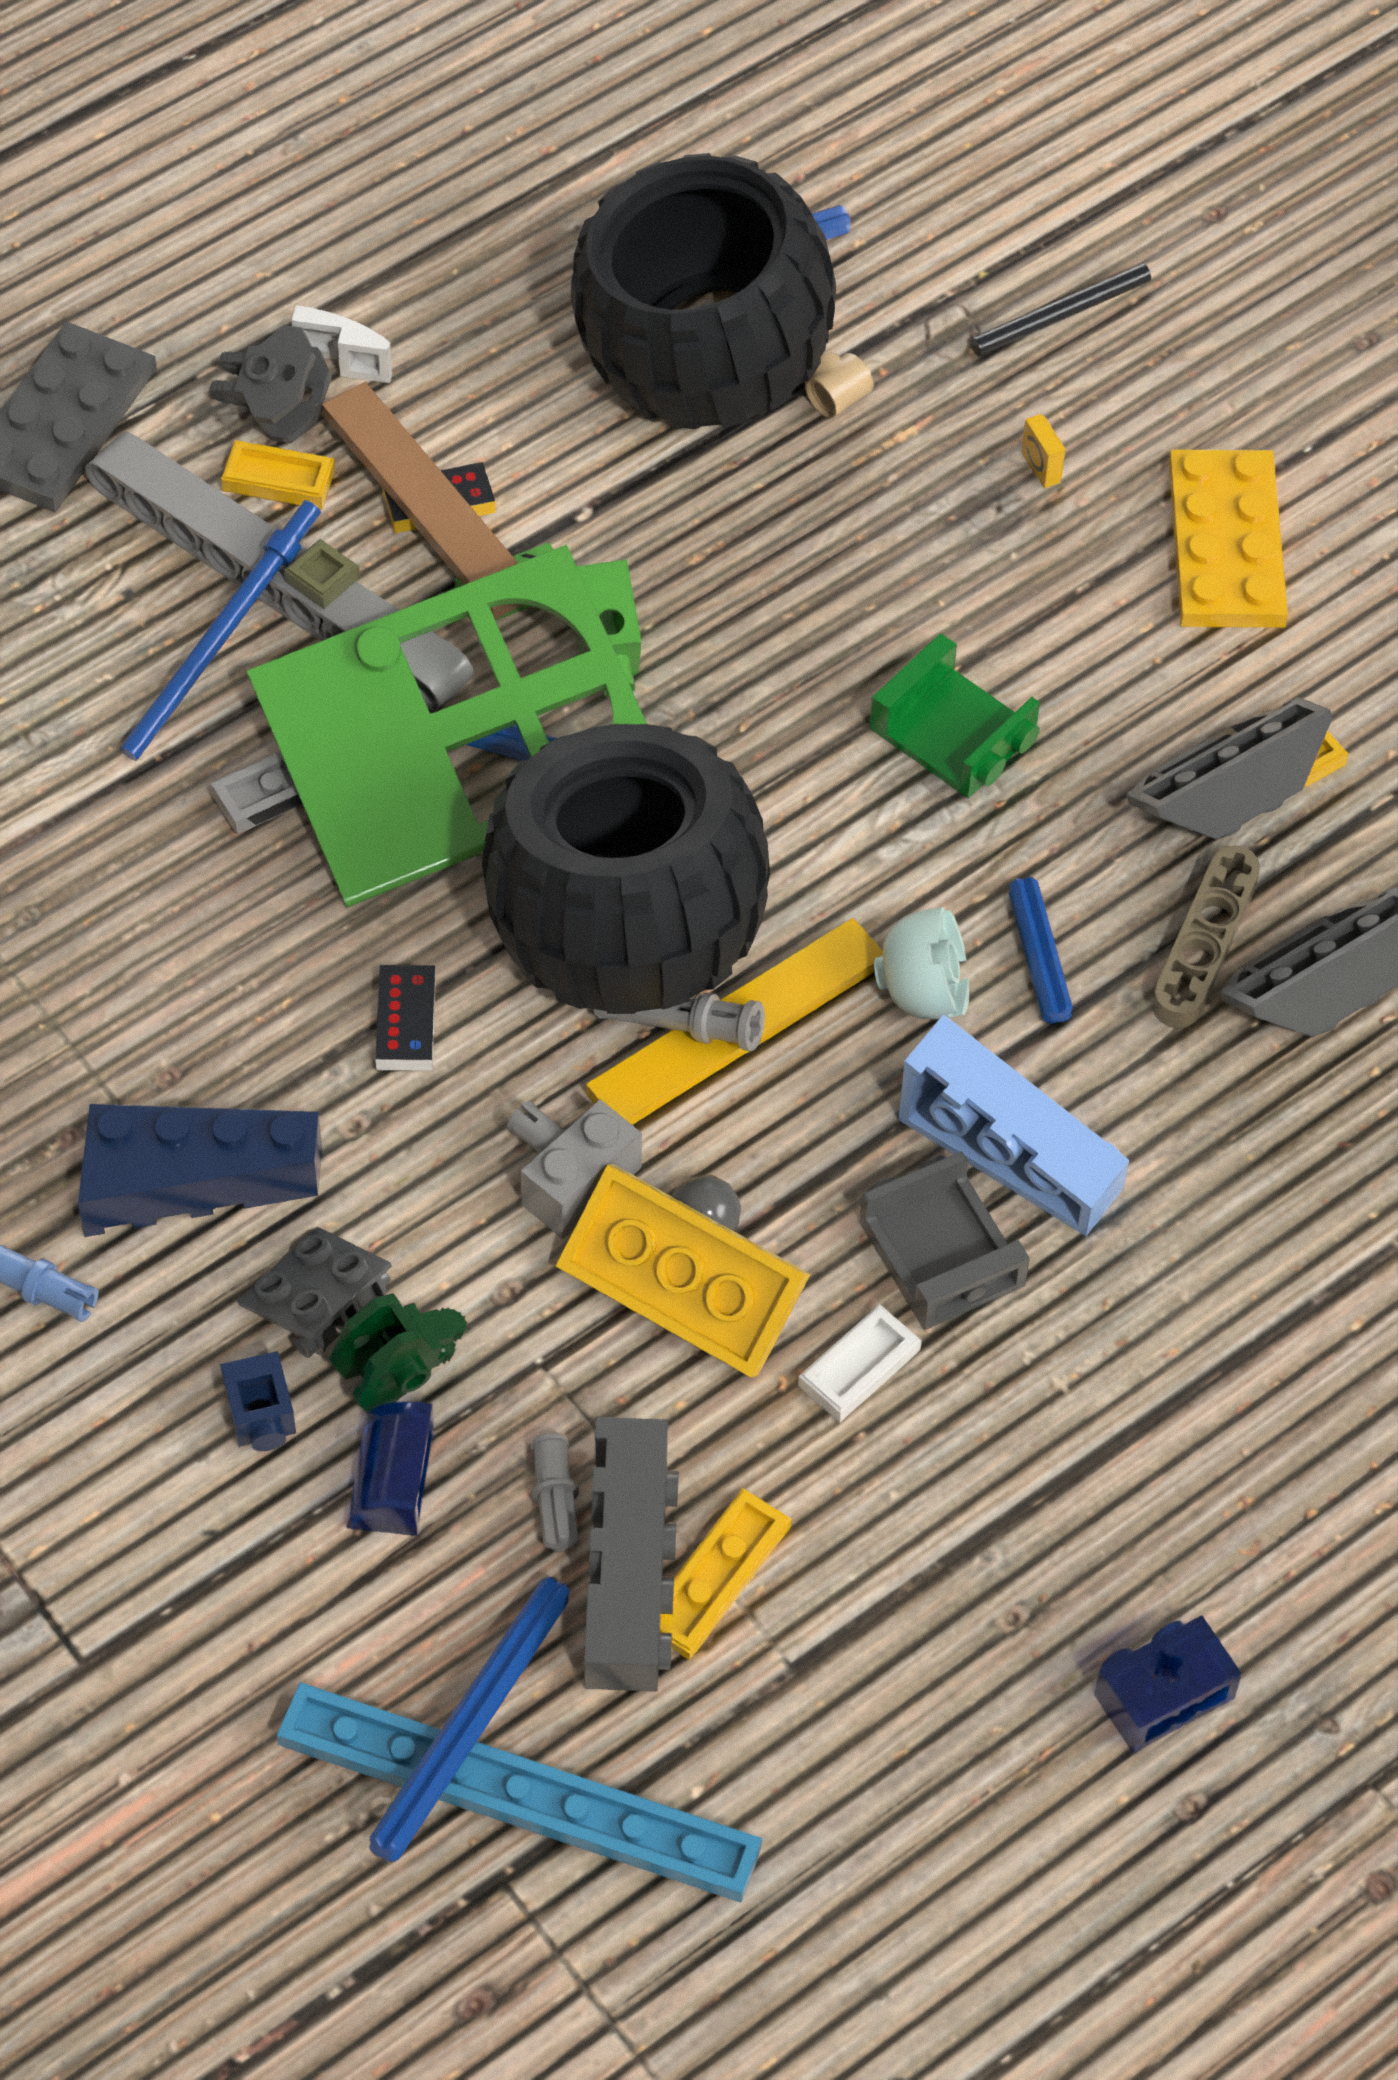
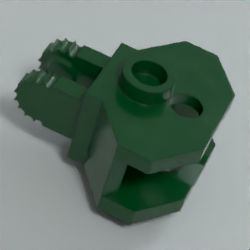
M394 1293L374 1298L345 1323L329 1360L345 1380L359 1375L362 1376L361 1384L355 1387L352 1395L368 1415L388 1410L404 1395L422 1387L430 1379L431 1371L434 1367L440 1366L441 1363L445 1364L446 1361L450 1362L456 1351V1344L453 1341L456 1342L457 1339H461L462 1335H464L467 1329V1321H465V1316H462L461 1312H457L455 1308L450 1309L447 1307V1309H444L442 1307L440 1311L435 1309L420 1313L414 1303L403 1305Z

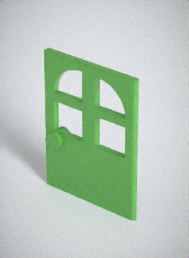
M567 545L247 670L250 683L346 908L483 853L488 820L477 823L447 754L448 751L516 725L531 758L540 751L541 746L549 743L539 721V715L606 689L610 700L613 724H647ZM505 604H523L548 611L560 618L575 631L585 644L588 652L520 678L490 608ZM469 617L499 687L430 714L400 643Z

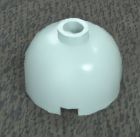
M945 907L919 911L903 917L892 926L883 943V956L876 957L874 960V971L880 990L888 989L894 1003L907 1015L913 1017L940 1019L943 1014L947 1017L966 1014L969 1005V978L959 981V962L967 960L961 933L953 913L950 910L945 911Z

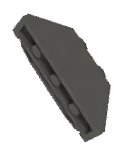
M1296 697L1285 702L1283 707L1278 710L1265 711L1232 725L1145 774L1135 785V788L1126 794L1128 802L1159 818L1214 839L1233 835L1240 830L1241 825L1262 813L1278 809L1283 805L1284 800L1303 790L1332 721L1330 709Z
M1395 887L1380 893L1379 899L1358 902L1324 916L1242 965L1229 979L1228 985L1221 990L1223 1001L1257 1018L1312 1037L1332 1030L1339 1021L1352 1013L1375 1004L1382 995L1398 986V889Z

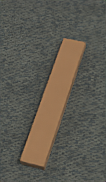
M366 382L322 404L324 418L463 585L518 564L515 558ZM523 604L499 605L490 608L496 620Z

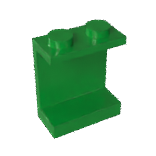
M940 633L872 696L869 729L963 796L969 798L983 784L985 786L993 784L1001 775L1006 762L1017 751L1022 754L1033 745L1040 731V728L1037 726L1040 702L1031 697L1016 712L1005 706L954 670L957 644Z

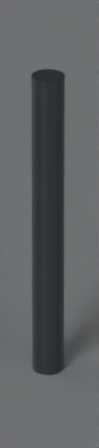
M1141 263L975 336L970 341L972 350L976 356H983L1151 281L1150 270L1146 264Z

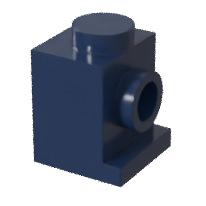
M278 1351L220 1364L224 1393L239 1447L251 1444L252 1448L256 1451H270L282 1446L286 1442L287 1435L296 1434L294 1411Z

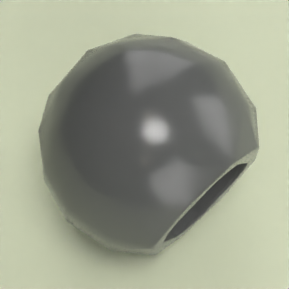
M714 1175L693 1176L684 1181L672 1194V1197L732 1231L738 1228L741 1213L739 1197L731 1185Z

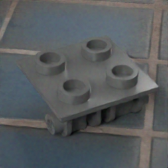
M316 1227L308 1236L300 1240L296 1247L276 1266L263 1275L237 1302L239 1306L298 1335L293 1341L294 1346L303 1356L310 1358L314 1353L322 1355L326 1351L327 1347L339 1336L336 1328L342 1331L345 1323L349 1320L348 1317L352 1318L374 1298L384 1296L387 1293L385 1286L391 1281L387 1271L392 1267V1264L326 1230Z

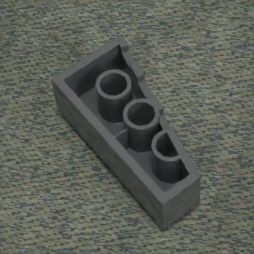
M596 1417L595 1420L596 1467H593L592 1485L593 1528H590V1583H588L584 1659L585 1689L658 1692L659 1669H671L672 1633L660 1632L661 1614H673L674 1578H663V1560H675L677 1524H665L666 1506H678L679 1471L667 1470L668 1419Z

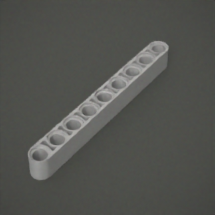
M129 432L120 434L86 465L85 471L88 479L104 497L239 587L264 555L263 546L276 530L275 527ZM301 545V550L291 563L301 556L307 548ZM284 565L281 566L258 597L260 601L320 641L399 611V609L357 581L323 609L285 582L284 570L288 566ZM432 631L400 643L427 708L431 713L439 711L473 678V668L467 657L455 646Z

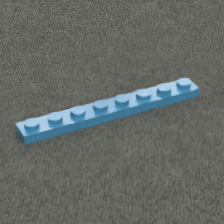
M300 1682L278 1731L277 1740L279 1746L403 1787L440 1732V1729ZM479 1742L475 1743L439 1798L440 1801L740 1903L743 1900L762 1848V1838Z

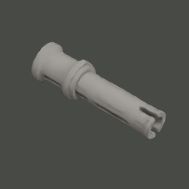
M705 993L696 999H690L689 1002L663 1010L660 1008L640 1011L635 1014H607V1011L594 1009V1014L598 1019H612L650 1027L690 1032L692 1038L696 1039L699 1043L708 1044L713 1039L738 1043L740 1048L746 1051H753L757 1048L762 1038L765 1023V1012L761 1002L750 1000L744 1005L720 1001L719 997L712 993Z

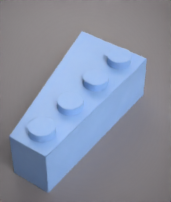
M944 1014L905 1060L899 1121L952 1154L963 1152L970 1165L1085 1236L1089 1234L1124 1189L1129 1160L1114 1145L1100 1138Z

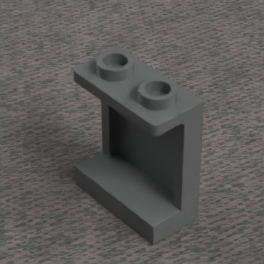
M963 1152L955 1153L946 1158L944 1156L933 1157L924 1162L916 1171L898 1179H882L873 1184L862 1195L859 1223L924 1331L1026 1285L1030 1257L1019 1240L1010 1244L1005 1240L968 1180V1160Z

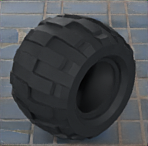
M710 153L690 154L661 163L659 161L636 171V175L622 184L614 185L598 201V211L594 216L584 221L577 239L578 244L574 252L571 279V302L583 348L594 368L605 383L611 384L620 398L630 404L633 410L650 420L659 417L669 420L672 423V427L697 430L701 426L722 425V428L748 422V418L766 410L773 411L792 398L791 392L800 383L811 379L821 363V356L826 349V343H828L829 330L833 329L836 280L823 231L803 198L778 173H766L764 170L759 169L756 161L736 155L727 158L711 156ZM713 291L738 292L714 304L694 309L674 310L688 299L700 294Z
M651 724L597 726L562 736L541 746L537 754L530 759L519 762L505 778L506 787L495 798L493 813L489 814L482 856L489 916L510 958L521 969V973L536 988L549 989L555 993L557 1001L578 1009H597L607 1011V1014H635L640 1011L660 1008L664 1010L689 1002L691 997L704 990L714 989L733 974L732 965L738 959L748 955L762 923L768 898L767 886L770 878L768 841L763 828V819L751 791L733 762L725 761L717 756V748L697 736L684 735L673 731L670 727Z

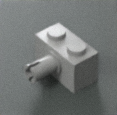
M601 1099L566 1129L561 1128L545 1115L532 1101L522 1104V1109L527 1112L526 1115L517 1108L507 1124V1128L511 1133L516 1134L539 1153L521 1170L522 1206L562 1239L575 1229L607 1164H615L633 1175L641 1169L642 1133Z

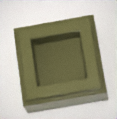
M319 539L284 570V577L286 583L325 609L360 578V570L356 563L322 539Z

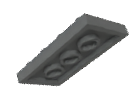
M66 321L0 411V491L56 513L85 472L86 465L97 455L157 370L155 356Z

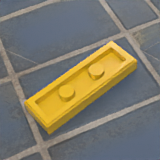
M744 1488L741 1489L674 1577L673 1614H661L660 1632L672 1633L671 1649L691 1660L790 1529L792 1523L790 1517Z

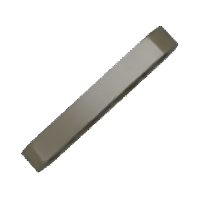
M1226 846L1218 850L1212 857L1158 979L1152 1008L1157 1019L1168 1027H1188L1194 1024L1201 1016L1255 892L1260 864L1255 854L1245 847ZM1232 868H1238L1242 873L1237 875L1231 892L1224 888L1226 874ZM1218 906L1225 909L1231 918L1225 923L1214 924L1205 920L1201 915V911L1206 907ZM1199 948L1208 952L1212 957V961L1205 966H1193L1185 961L1182 954L1188 949ZM1182 980L1190 984L1187 998L1180 1006H1175L1170 1002L1171 999L1173 1000L1176 997Z

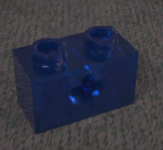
M1203 1615L1186 1624H1183L1180 1620L1171 1622L1152 1637V1642L1135 1651H1132L1129 1647L1118 1650L1101 1664L1094 1695L1132 1753L1235 1699L1242 1673Z

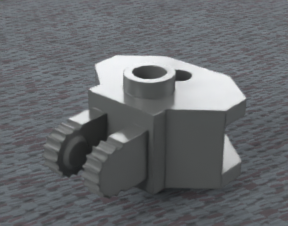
M283 325L259 346L249 345L246 353H232L230 351L221 353L218 362L219 368L232 375H238L237 381L216 379L212 381L208 393L213 399L223 403L247 406L252 417L269 437L277 442L292 443L317 423L332 376L322 352L318 347H311L306 332L302 327ZM311 389L312 396L310 399L302 402L304 390Z

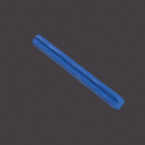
M552 1577L544 1578L539 1582L370 1835L371 1843L369 1849L375 1856L382 1857L385 1861L391 1863L400 1859L568 1604L569 1588L564 1583H559Z

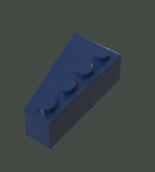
M89 1104L78 1199L84 1237L105 1234L104 1228L133 1223V1229L157 1225L156 1219L180 1214L191 1213V1218L214 1215L213 1209L242 1204L246 1209L318 1196L322 1156L319 1112Z

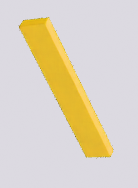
M851 918L720 1001L745 1005L748 1001L755 1000L763 1004L765 1023L760 1045L875 972L874 960L876 957L883 956V950L854 918ZM672 1030L586 1084V1095L594 1104L601 1099L633 1125L749 1051L741 1049L738 1043L714 1039L708 1044L699 1043L696 1039L692 1038L690 1032Z

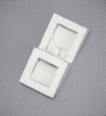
M295 306L292 326L302 327L306 332L311 347H318L324 358L339 360L340 376L390 383L392 367L390 342L351 319L315 308Z

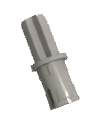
M549 1433L540 1435L532 1440L531 1451L534 1457L537 1484L532 1489V1499L539 1504L544 1546L552 1549L554 1552H564L566 1549L574 1548L578 1543L574 1499L579 1495V1489L575 1481L571 1480L568 1438L562 1434Z

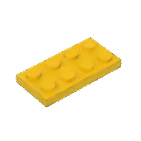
M1170 450L1169 476L1180 626L1285 628L1288 609L1273 450Z
M607 1164L556 1264V1267L751 1378L758 1377L811 1275L615 1164Z

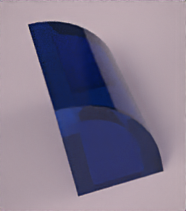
M393 1402L380 1405L366 1415L346 1528L417 1536L434 1436L432 1403Z

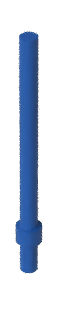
M304 500L282 530L276 529L264 544V555L121 745V752L134 761L140 758L281 566H289L301 550L299 542L321 514L320 509L316 505Z

